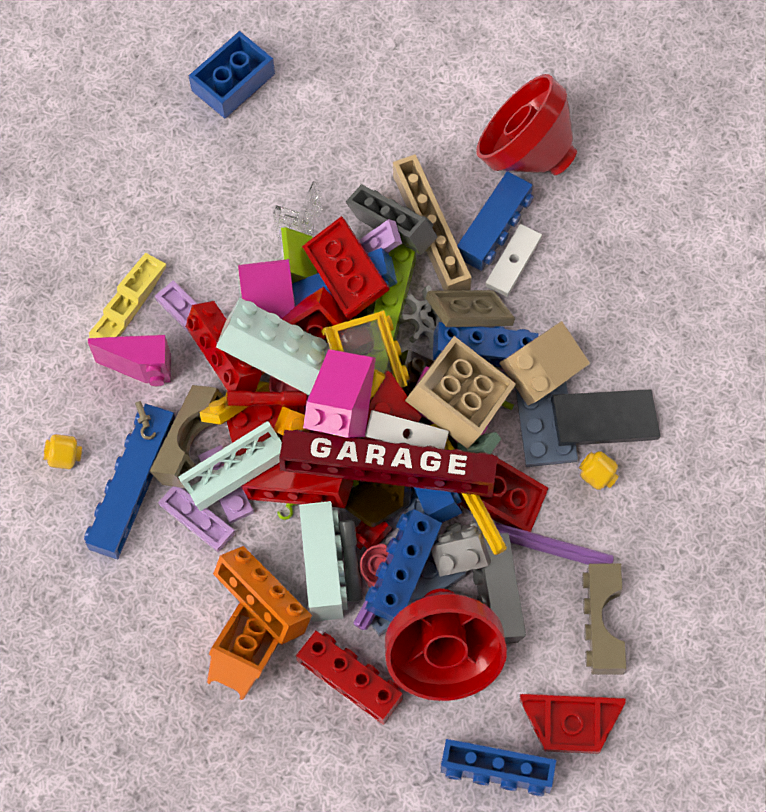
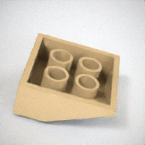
M454 336L405 401L441 429L449 431L448 434L468 449L482 434L516 383Z

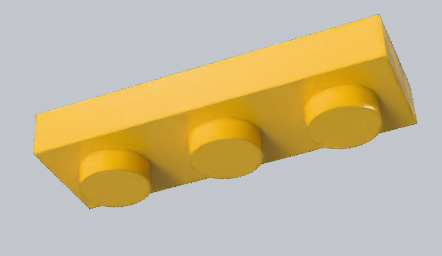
M259 381L255 392H270L269 382ZM226 392L224 397L209 403V406L199 413L202 422L221 425L248 406H227Z

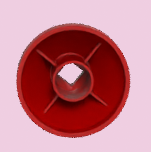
M549 74L539 75L520 87L499 108L485 127L477 144V156L494 171L534 173L550 171L553 175H559L565 171L577 155V149L572 146L573 133L566 89Z
M434 589L423 598L405 607L391 621L385 635L386 665L392 679L408 693L428 700H458L482 691L499 676L507 657L504 629L498 616L480 601L455 594L448 589Z

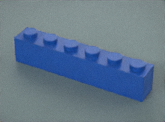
M146 403L143 408L146 415H150L151 420L148 421L150 427L145 429L144 435L149 437L156 432V436L151 440H146L141 436L143 424L138 423L140 416L137 412L134 420L135 428L132 434L129 433L126 437L124 444L126 449L123 456H119L116 460L114 467L116 472L113 479L108 480L104 490L106 494L102 503H98L94 513L95 521L92 526L87 528L84 536L85 544L90 551L117 560L120 557L154 476L150 469L175 420L174 412Z

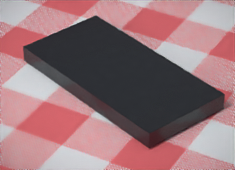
M651 389L557 394L551 397L559 446L658 440L661 437Z

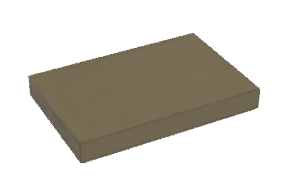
M494 290L427 292L426 300L446 327L513 326L515 317Z

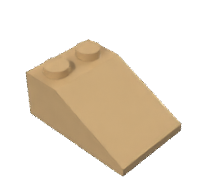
M562 321L500 362L508 377L516 383L515 387L527 405L537 402L590 364Z

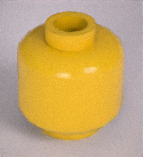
M54 434L50 440L46 439L43 460H47L49 467L72 469L75 461L80 462L82 446H77V439L74 436Z
M602 451L590 452L579 466V469H581L580 477L596 490H601L605 486L611 488L619 477L616 474L618 464Z

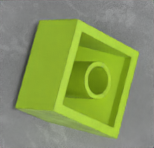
M287 227L281 228L284 260L289 259L292 284L317 274L316 268L302 247L313 237Z

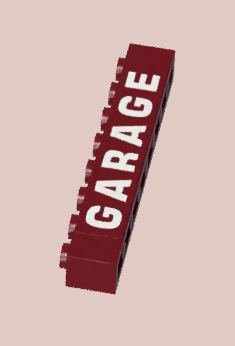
M296 429L284 430L279 462L280 471L493 497L498 456L485 452H464L460 449L446 450L438 449L434 446H414L403 442L390 443L379 439L365 440L356 437L333 436L328 433H308Z

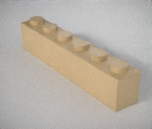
M416 154L394 161L393 178L406 207L410 208L414 213L428 218L434 225L432 229L438 237L426 252L443 290H471V275Z

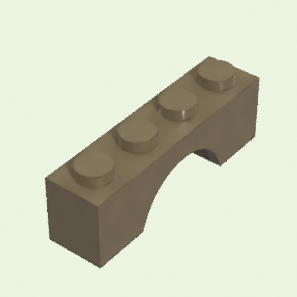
M192 385L150 469V472L162 485L185 488L178 477L196 466L189 457L190 445L199 432L208 426L214 425L213 423L202 422L199 412L207 408L209 403L224 397L218 388Z
M621 563L589 564L587 572L582 573V587L588 588V598L583 599L584 614H589V624L584 626L585 641L590 640V651L585 653L586 667H591V675H624L626 670L625 642L612 636L605 628L602 620L604 606L612 599L619 597L622 592Z

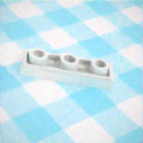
M520 224L486 281L485 287L508 297L542 239V234Z
M371 410L365 436L390 443L403 442L414 446H434L438 449H444L449 431ZM408 428L410 434L407 438H404L403 431Z

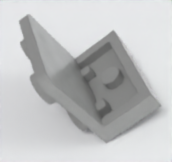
M475 519L470 521L468 525L461 526V523L449 525L444 533L437 536L431 552L440 576L487 567L491 564V559L483 539L484 535Z

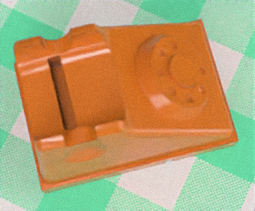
M241 603L238 604L211 647L207 683L210 685L212 681H217L237 691L240 695L239 699L243 700L256 679H259L279 642Z

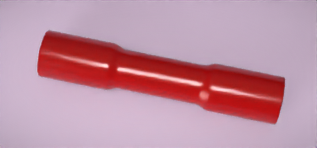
M227 390V406H306L307 394L302 391L253 392L250 390Z

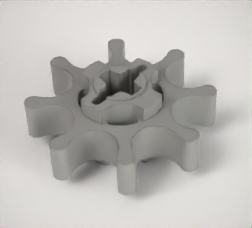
M428 285L422 290L424 301L416 300L412 294H409L404 299V303L412 308L413 314H404L399 319V323L408 322L415 327V334L409 339L411 343H414L420 335H425L430 340V349L433 350L434 330L438 322L442 321L426 300L427 292L432 289Z

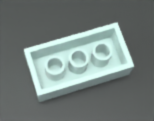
M240 297L228 316L216 345L217 348L308 395L311 393L327 351L330 349L329 344L322 338L315 337L303 331L299 326L292 325L280 319L276 314L268 313L257 307L253 302L245 301Z
M331 501L301 504L299 508L309 611L312 615L311 621L342 619L343 610H348L346 587H340V585L345 584L343 560L338 561V559H343L340 535H335L340 534L338 510H332Z

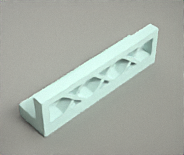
M269 421L183 473L178 478L191 495L199 511H202L279 463L282 441ZM267 432L270 433V438L263 442H257L259 437ZM247 448L246 453L241 456H235L238 450ZM225 462L222 468L212 470L217 463ZM196 476H203L201 481L193 486L188 482Z

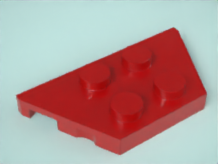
M385 370L384 375L386 377L369 403L367 425L371 410L418 423L421 415L413 406L405 401L407 395L392 373ZM408 428L403 431V437L407 438L410 434ZM365 436V437H356V438H358V439L374 440V438H370V437H366V436Z
M520 694L519 699L544 752L587 754L600 753L626 703V698Z

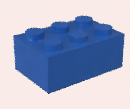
M238 31L188 75L191 91L225 119L275 75L274 60L246 35Z

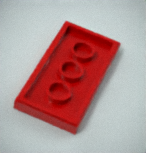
M342 216L302 246L347 319L351 320L390 290L349 224Z

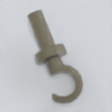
M138 401L135 405L140 416L138 423L143 424L141 436L146 440H151L156 436V432L149 437L144 435L145 429L150 427L148 421L151 418L150 415H146L142 402Z

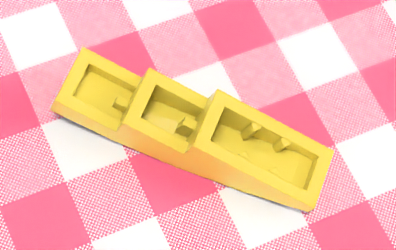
M145 253L117 286L116 295L103 309V316L89 332V338L120 337L154 289L166 268V263Z

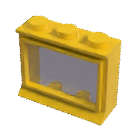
M384 310L341 324L325 327L322 330L323 336L326 335L330 349L376 357L374 369L383 374L385 370L391 372L401 388L407 386L406 381L409 380L408 371L405 365L401 366L398 357L401 355V349L398 341H393L391 331L394 330L390 316L385 315Z

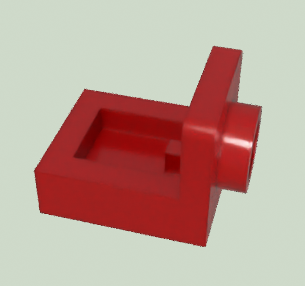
M361 521L356 527V546L361 550L364 546L369 549L372 546L378 545L392 528L385 521L376 527H369Z

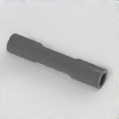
M355 520L339 521V530L344 554L347 601L363 600L356 550Z

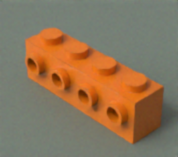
M244 546L219 556L213 575L281 645L305 634L312 615Z

